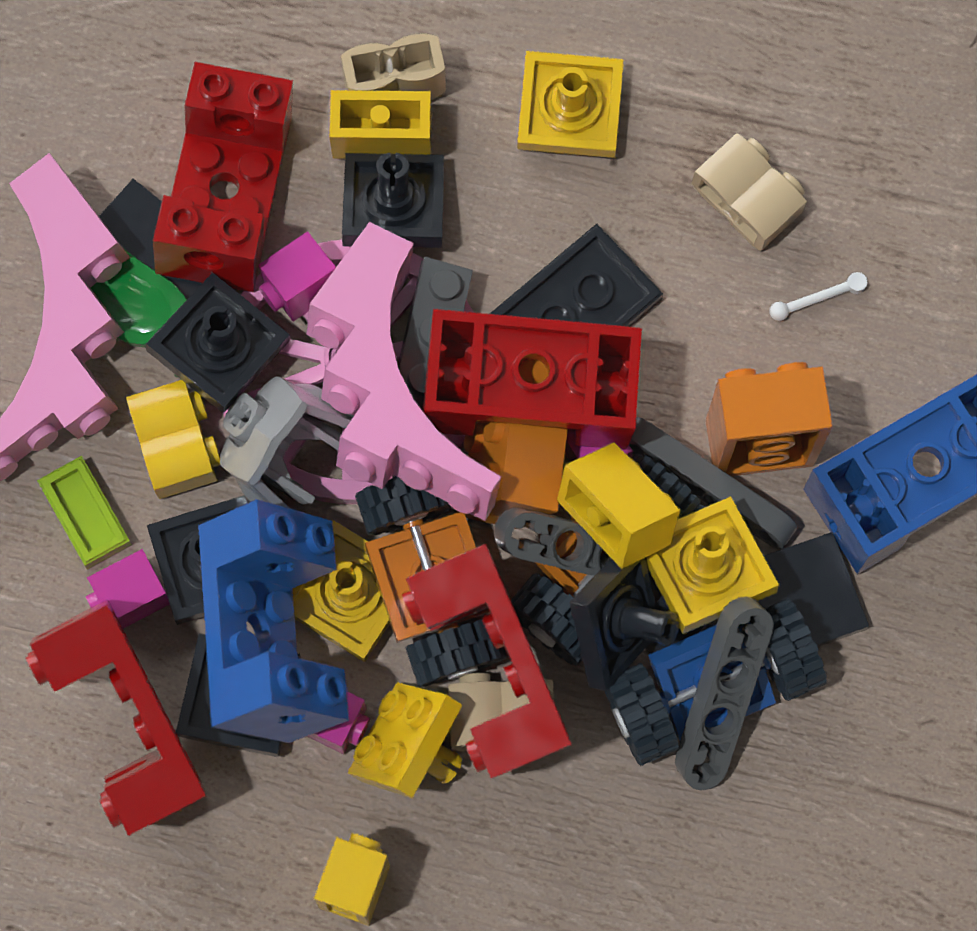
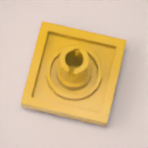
M526 51L517 149L615 158L624 59Z
M731 496L678 519L670 546L646 557L648 569L670 611L678 616L676 621L679 622L682 634L718 619L724 607L734 599L750 597L759 601L777 593L779 587Z
M332 520L336 570L292 588L295 620L365 662L389 626L390 621L365 548V542L368 541Z
M396 682L394 688L382 699L378 709L379 715L369 734L357 745L353 755L354 761L347 773L363 783L409 798L414 797L426 772L434 776L441 783L450 782L457 773L443 764L447 765L450 763L460 769L462 758L461 755L449 750L442 743L462 704L446 694Z

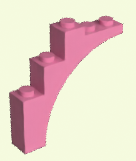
M50 153L9 183L29 216L40 248L45 291L42 327L32 364L14 400L0 417V481L10 476L17 469V462L32 450L40 451L52 444L58 437L57 431L65 427L77 439H80L83 435L90 436L103 429L109 423L110 415L118 409L85 365V362L90 358L96 359L108 353L115 346L116 338L123 334L124 331L90 287L97 282L102 283L114 277L122 268V263L130 256Z
M369 222L311 301L309 307L306 335L315 338L324 347L338 350L325 368L321 399L328 402L341 413L354 415L340 436L336 466L345 470L355 480L367 481L383 489L393 474L401 478L409 487L416 490H424L448 502L455 510L461 513H470L485 521L495 506L501 476L466 456L434 427L413 400L397 366L390 336V315L393 303L409 275L414 243Z

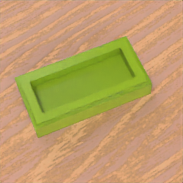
M82 456L37 480L87 570L132 545Z

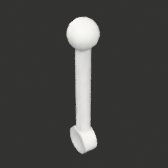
M855 272L848 277L847 282L787 304L775 302L770 307V316L776 321H783L793 311L850 291L853 294H860L867 286V278L862 273Z

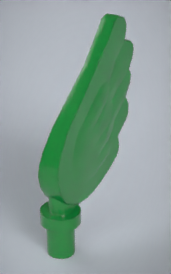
M123 247L130 257L122 263L120 271L108 281L95 283L91 289L124 331L116 339L128 345L146 348V343L187 299L171 281L160 274H155L153 269L138 260Z

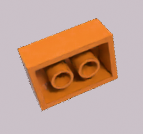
M526 360L518 367L521 378L528 383L538 384L548 377L546 366L538 360ZM476 420L473 436L465 435V451L469 452V458L501 476L495 506L484 521L470 513H465L466 518L496 524L498 518L505 511L512 508H524L549 515L558 512L559 502L557 498L562 480L567 428Z
M793 362L779 366L777 372L756 374V370L752 368H743L727 372L725 378L718 379L705 420L712 464L729 476L814 467L832 429L823 366L808 368V364L805 362Z

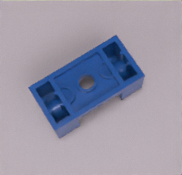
M977 374L812 470L803 490L829 531L833 532L837 544L857 575L900 550L908 537L977 497ZM920 452H929L935 455L940 462V473L932 477L919 474L913 466V457Z
M256 499L198 525L212 727L290 743L349 721L345 669L299 659L297 654L292 588L336 570L332 521ZM247 622L252 626L255 635L248 631Z

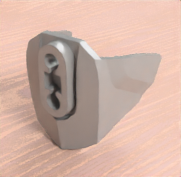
M274 377L258 391L255 398L247 393H243L230 406L223 420V427L230 435L229 437L227 436L220 454V464L236 478L242 493L250 501L258 499L289 508L260 481L261 478L300 504H312L315 497L305 491L301 484L291 479L283 460L284 454L295 440L321 439L338 450L341 433L318 418L346 428L354 415L341 413L328 402L322 400V389L317 386L293 384L281 377Z

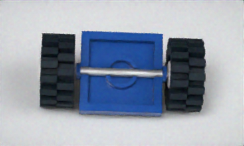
M785 599L765 608L772 617L773 631L745 717L776 703L766 673L767 670H769L771 679L775 680L778 691L782 693L783 698L787 701L827 684V675L823 668L824 664L817 652L819 651L818 647L810 636L811 632L808 625L805 626L803 616L800 611H797L796 605L790 599ZM751 616L746 624H753L755 619ZM739 624L738 629L740 632L745 624ZM716 626L648 655L661 693L656 691L651 676L649 677L648 671L645 666L643 667L642 663L626 669L614 684L605 691L616 722L638 765L642 766L679 749L678 739L681 740ZM732 661L725 665L720 673V680L730 681L738 676L742 669V661ZM722 707L711 711L705 720V727L711 728L720 725L727 716V708Z

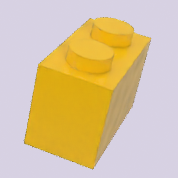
M331 90L329 138L332 159H345V153L386 154L391 152V154H431V92Z
M615 442L565 465L557 501L621 569L670 546L680 509L675 505L672 498L662 492L642 471L639 464L629 458Z
M351 833L349 841L336 837L314 896L319 909L367 926L370 925L390 869L388 856L383 854V850L380 848L381 843Z

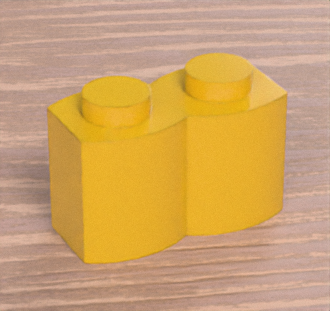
M179 380L126 397L150 480L159 499L217 481L213 467L221 465L220 454L214 436L207 438L203 436L199 421L208 419L202 396L196 391L190 392L187 384L183 380Z

